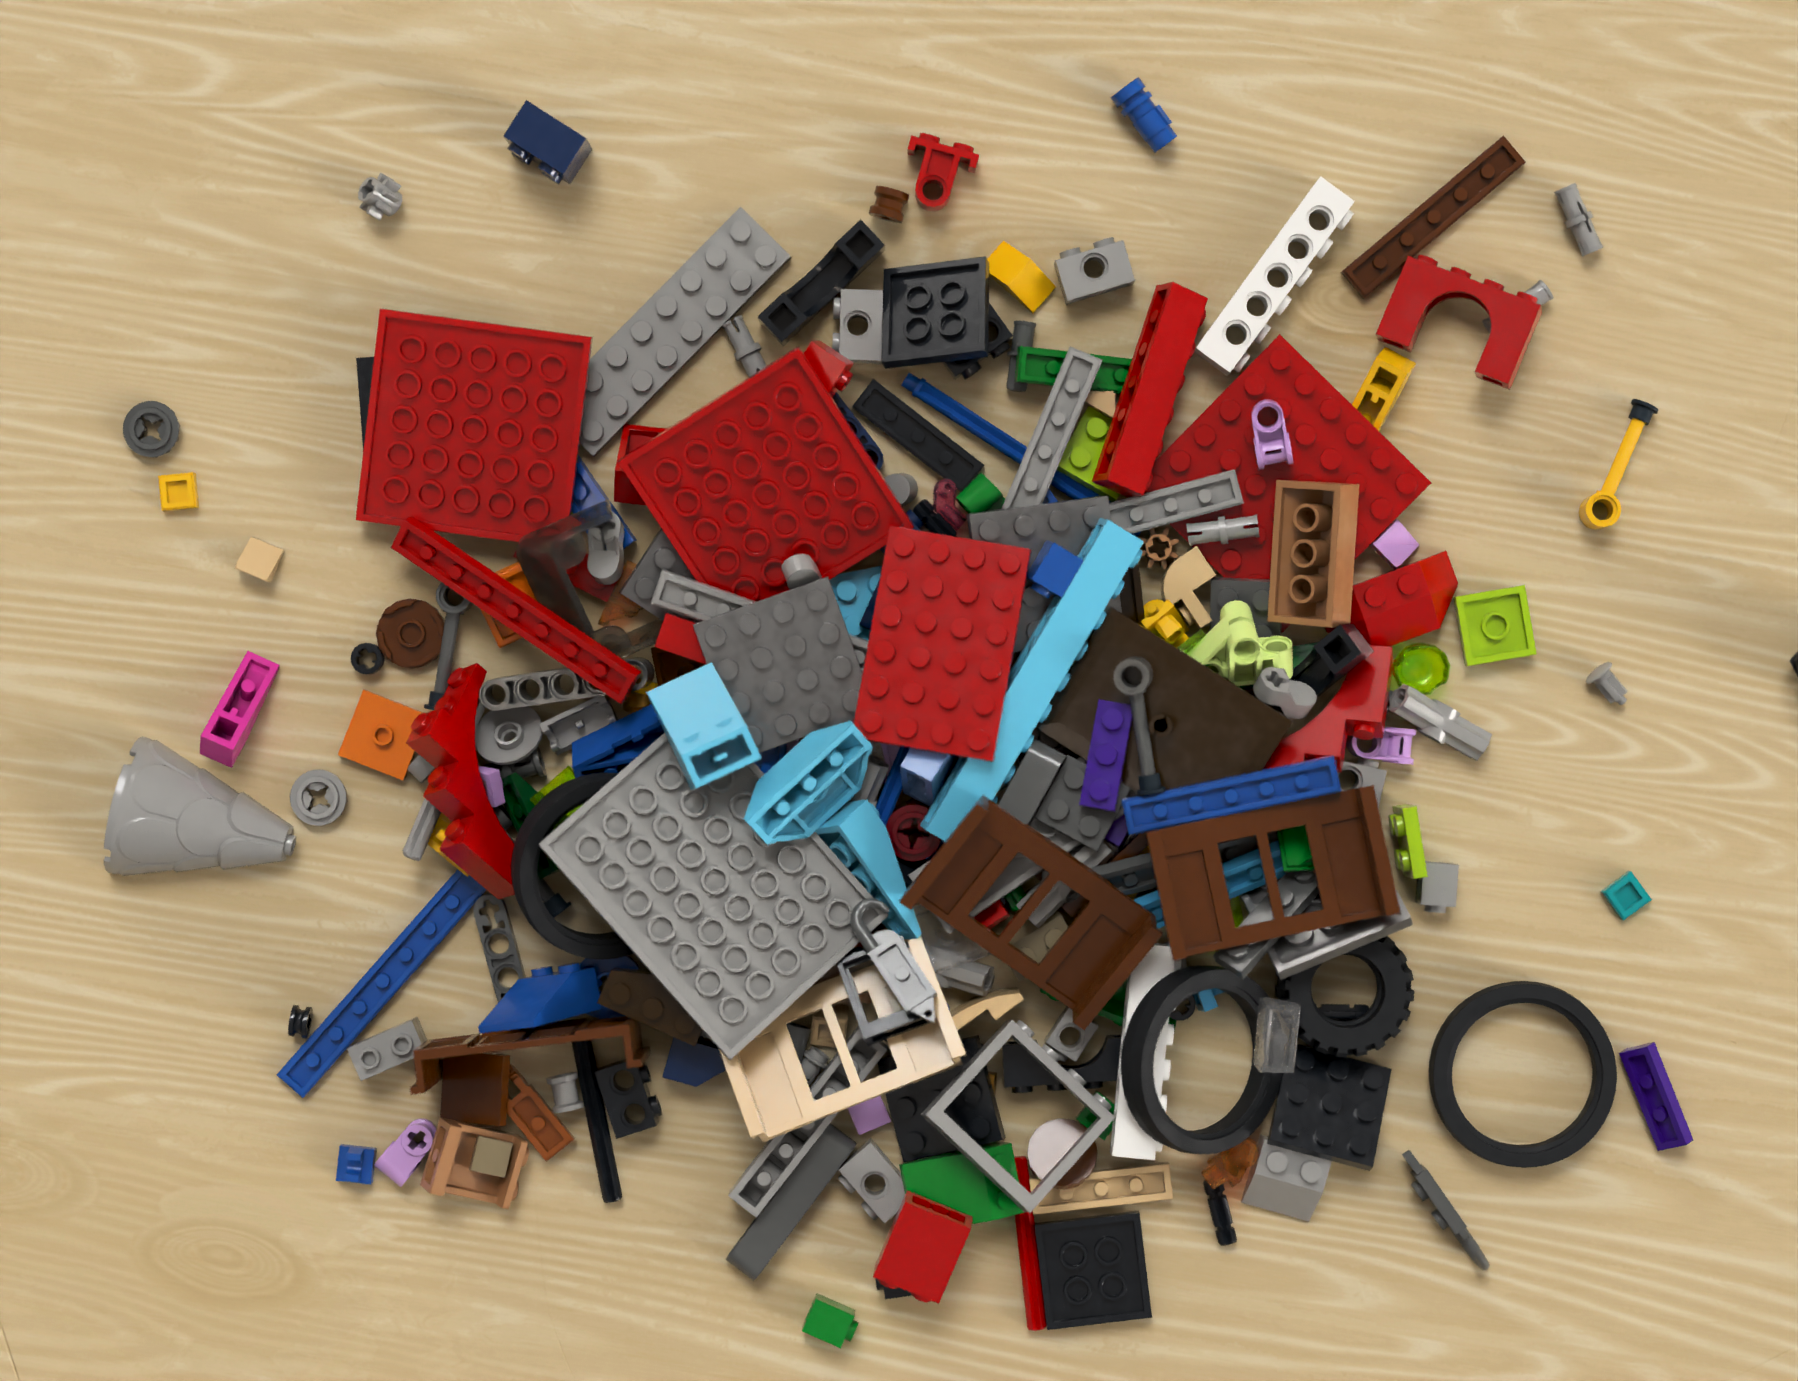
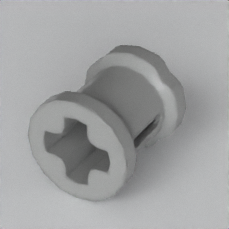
M577 1072L546 1078L547 1084L552 1087L555 1106L552 1108L553 1113H563L584 1107L583 1101H580L575 1081L578 1078Z

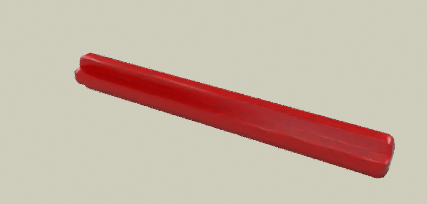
M1015 1156L1019 1183L1031 1193L1027 1158L1025 1156ZM1032 1211L1031 1213L1025 1212L1014 1216L1027 1328L1031 1331H1037L1046 1328V1319Z

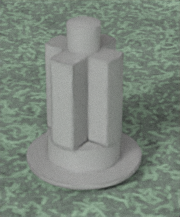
M1606 662L1589 674L1586 683H1594L1611 704L1614 701L1618 702L1619 705L1625 704L1627 699L1623 695L1627 693V690L1609 670L1612 663Z

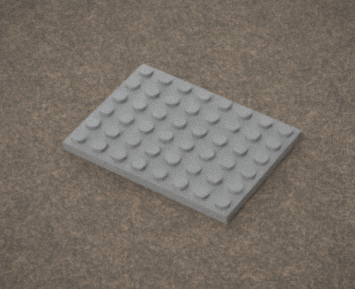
M664 732L542 840L538 846L722 1053L731 1060L860 942L850 924L851 913L860 901L873 897L816 832L808 838L776 841L774 844L767 845L749 826L744 817L756 783L764 775L754 762L691 790ZM869 908L864 912L863 921L871 932L889 915L879 908Z

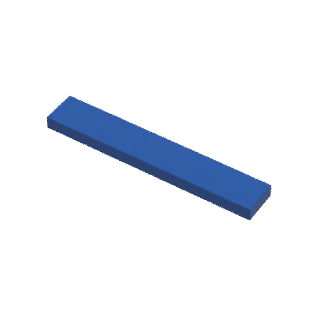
M1334 755L1176 787L1159 793L1123 798L1122 805L1128 833L1133 835L1342 791Z

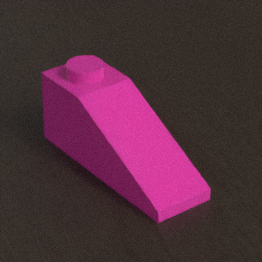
M247 651L200 735L201 755L230 768L233 767L250 735L280 667L279 664Z

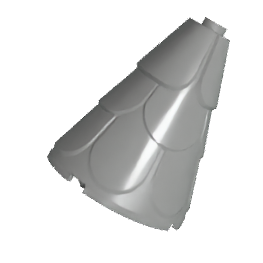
M142 736L134 743L129 755L135 757L132 764L123 765L109 811L104 840V849L111 850L110 857L105 856L104 867L108 873L129 876L172 870L182 872L218 866L222 869L281 862L286 860L287 855L292 856L296 844V836L292 835L294 826L245 792L238 793L206 769H200L158 740Z

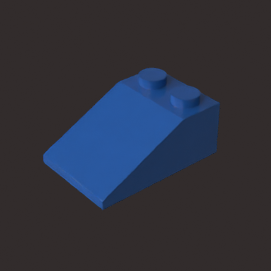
M571 963L558 966L559 972H553L552 966L532 969V976L518 979L478 1026L479 1033L532 1028L600 1010L601 1005L597 1003L599 991L595 968L580 969L579 963Z

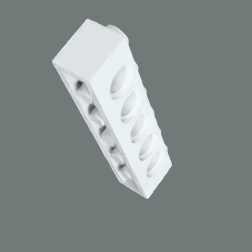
M1320 176L1196 346L1194 352L1226 376L1233 369L1239 373L1251 356L1246 353V350L1253 341L1260 344L1271 329L1266 324L1274 312L1280 316L1288 306L1292 298L1287 294L1294 284L1301 287L1313 271L1308 265L1315 255L1322 259L1333 244L1329 236L1336 227L1342 231L1352 218L1354 213L1349 209L1355 201ZM1319 213L1325 217L1327 225L1324 230H1315L1310 226L1309 216L1311 214ZM1295 241L1302 243L1306 249L1305 257L1302 259L1293 258L1288 252L1289 243ZM1279 270L1284 274L1285 284L1283 287L1276 288L1269 284L1267 279L1269 271ZM1252 298L1261 300L1265 306L1264 314L1261 316L1251 315L1247 310V301ZM1229 327L1240 328L1244 333L1243 343L1239 345L1231 344L1226 338V330Z

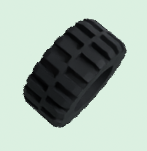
M1388 936L1342 954L1358 957L1367 963L1372 969L1377 983V992L1371 1007L1364 1015L1354 1020L1337 1021L1330 1019L1316 1007L1312 998L1311 984L1313 976L1321 964L1280 980L1276 972L1278 980L1277 985H1275V996L1278 998V1008L1281 1016L1284 1017L1288 1027L1294 1034L1315 1050L1324 1054H1333L1336 1057L1367 1055V1051L1371 1049L1379 1050L1386 1045L1385 1041L1391 1036L1395 1038L1401 1031L1399 1026L1403 1020H1408L1411 1013L1408 1008L1410 1001H1414V990L1411 989V981L1414 979L1412 970L1407 966V958L1404 953L1397 948L1395 942Z

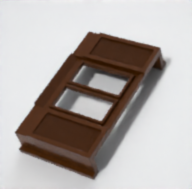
M1374 785L1146 832L1173 961L1188 958L1187 956L1377 916H1390L1401 913ZM1305 825L1322 909L1285 917L1267 833ZM1255 835L1273 920L1235 927L1218 843Z
M984 795L966 814L899 900L901 904L910 910L918 902L1072 1009L1073 1023L1083 1030L1089 1026L1163 935V932L1157 928L1156 916L1115 888L1112 883L1028 824L1021 822ZM1020 852L1049 874L1000 935H997L971 917L969 913L1016 854ZM1060 880L1089 902L1040 963H1038L1009 942Z
M627 1016L594 1020L581 1018L556 1021L532 1028L482 1033V1035L479 1033L430 1039L413 1050L417 1082L410 1087L411 1095L426 1093L442 1079L440 1058L623 1036L627 1068L642 1067L651 1051L650 1046L643 1047L640 1022Z

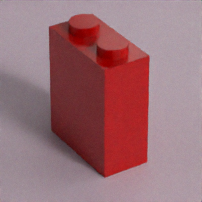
M907 1190L876 1261L873 1277L878 1279V1282L887 1288L897 1289L899 1287L911 1292V1295L919 1301H933L939 1304L971 1231L973 1217Z

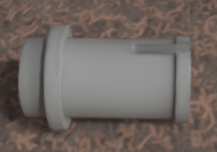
M814 1046L809 1051L805 1050V1057L801 1063L809 1086L822 1068L826 1069L828 1066L826 1062L829 1059L823 1051Z

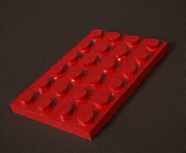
M894 526L889 527L854 718V725L868 741L994 762L1031 549Z

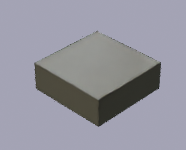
M477 1135L469 1170L505 1178L513 1143Z

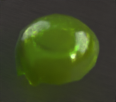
M1412 643L1404 647L1397 654L1392 665V675L1398 687L1405 684L1425 695H1430L1440 685L1446 684L1449 678L1450 663L1446 654L1436 646L1428 643Z

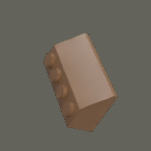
M1276 480L1267 622L1329 628L1338 627L1340 624H1350L1359 484Z

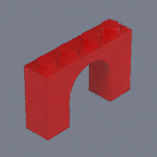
M1418 255L1417 259L1408 256L1377 329L1376 336L1378 341L1411 353L1426 316L1436 305L1452 298H1464L1474 301L1487 312L1491 320L1490 335L1476 367V377L1510 390L1542 314L1541 305L1536 303L1538 299L1520 291L1517 292V295L1503 291V285L1492 280L1485 279L1483 283L1470 279L1471 274L1460 268L1451 267V270L1448 271L1437 267L1438 262L1424 255Z

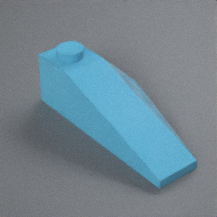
M867 799L846 802L815 832L872 897L883 901L890 910L887 913L889 916L881 923L888 930L895 931L899 936H903L904 939L918 938L922 933L914 909L910 910L899 902L907 888L887 828L879 818V811Z

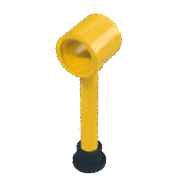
M1632 399L1631 404L1633 408L1629 415L1631 421L1601 491L1597 490L1596 494L1584 499L1579 507L1580 520L1590 529L1600 530L1614 524L1620 517L1621 505L1614 496L1644 425H1648L1652 415L1658 412V408L1647 402ZM1595 502H1601L1606 506L1607 517L1604 520H1599L1593 515L1592 507Z

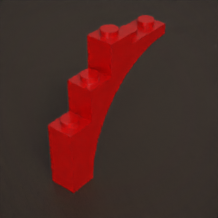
M1370 645L1374 652L1348 672L1340 690L1325 709L1302 729L1282 739L1263 769L1334 755L1337 772L1342 773L1347 735H1352L1362 740L1383 738L1394 666L1393 648Z
M476 663L465 668H458L449 676L447 680L449 685L443 697L436 703L434 711L421 713L411 725L412 732L406 744L435 768L428 777L429 784L423 797L452 821L445 830L444 835L446 837L439 850L500 900L515 895L511 878V860L514 843L499 823L488 800L479 772L475 748V716L479 691L487 671Z

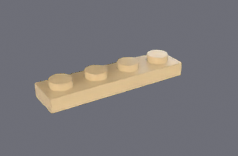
M1169 1162L1093 1170L1092 1174L1077 1187L1065 1190L1052 1188L1033 1209V1215L1173 1199ZM1037 1177L1029 1178L1030 1191L1040 1183L1041 1180Z

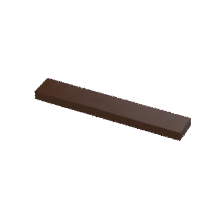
M1503 135L1347 266L1341 274L1364 299L1405 264L1408 256L1414 257L1525 164V160Z

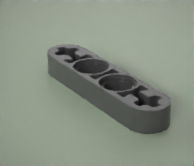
M485 894L475 902L473 911L495 994L499 1002L503 998V993L506 994L511 988L500 983V971L505 967H510L516 970L518 979L526 978L504 899L498 900L492 894ZM485 900H490L492 905L498 904L499 911L494 913L496 924L503 920L505 927H497L489 932L485 931L484 925H491L489 915H482L481 908L486 906ZM501 933L508 938L509 947L506 952L496 953L491 949L490 939L494 934Z

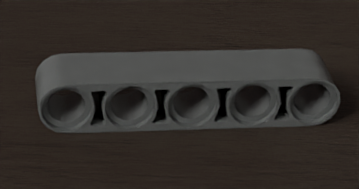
M643 657L623 659L631 665L639 666L643 671L642 681L635 683L632 691L642 689L652 683L655 670L649 660ZM567 667L494 678L486 681L479 691V698L484 707L495 711L607 695ZM564 674L570 676L574 681V689L571 693L564 692L560 686V679ZM530 679L539 684L540 693L537 698L529 696L526 691V684ZM496 684L502 686L506 693L502 703L497 702L492 696V689Z
M830 1123L757 1218L754 1219L725 1260L754 1281L850 1155L857 1143Z

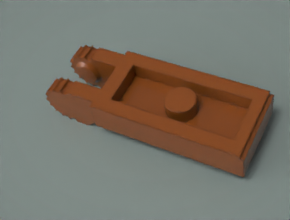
M510 1064L509 1079L514 1082L521 1092L512 1099L508 1093L507 1114L547 1162L572 1142L575 1137L558 1116L553 1113V1110L532 1084L528 1085L522 1074L514 1065Z

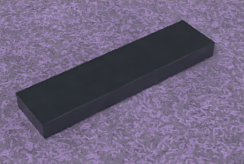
M875 379L870 382L852 406L853 409L960 492L976 477L984 466L983 463Z

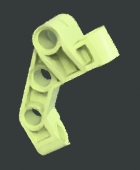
M1234 600L1225 604L1220 611V621L1187 653L1202 664L1210 665L1208 668L1237 686L1254 685L1263 669L1267 667L1283 668L1289 679L1293 676L1292 641L1285 636L1258 638L1251 609L1243 601Z

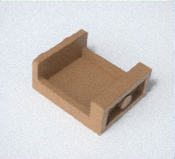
M440 1117L420 1185L430 1194L444 1196V1193L495 1203L500 1208L509 1209L511 1201L515 1200L518 1194V1176L521 1167H524L528 1160V1142L518 1134ZM477 1135L513 1143L505 1178L469 1170Z

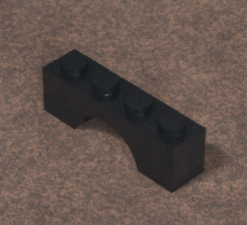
M860 219L834 244L831 250L810 272L791 288L783 292L757 316L759 321L784 346L841 293V289H845L885 251V244Z
M1353 623L1340 624L1313 646L1311 653L1293 669V676L1290 680L1306 683L1319 697L1372 654L1374 650ZM1267 704L1284 715L1280 706Z
M1121 1034L1106 1035L1101 1049L1089 1061L1079 1065H1060L1067 1072L1070 1068L1076 1071L1086 1081V1084L1083 1086L1085 1089L1101 1088L1105 1081H1117ZM1007 1041L1002 1046L1005 1088L1012 1087V1093L1032 1092L1033 1086L1047 1085L1048 1091L1067 1090L1016 1041Z

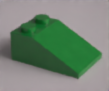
M996 1141L979 1145L1019 1182L1012 1143ZM959 1150L899 1164L905 1193L907 1190L970 1215L973 1217L972 1224L1025 1213Z

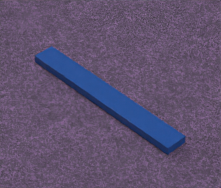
M457 869L278 1072L277 1076L304 1098L471 909L478 898L486 892V889L470 875L467 877Z

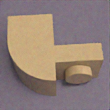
M1197 546L1187 551L1168 566L1161 581V595L1164 602L1167 599L1172 604L1180 601L1182 607L1178 611L1189 627L1195 624L1200 629L1211 622L1212 619L1193 591L1216 576V574Z

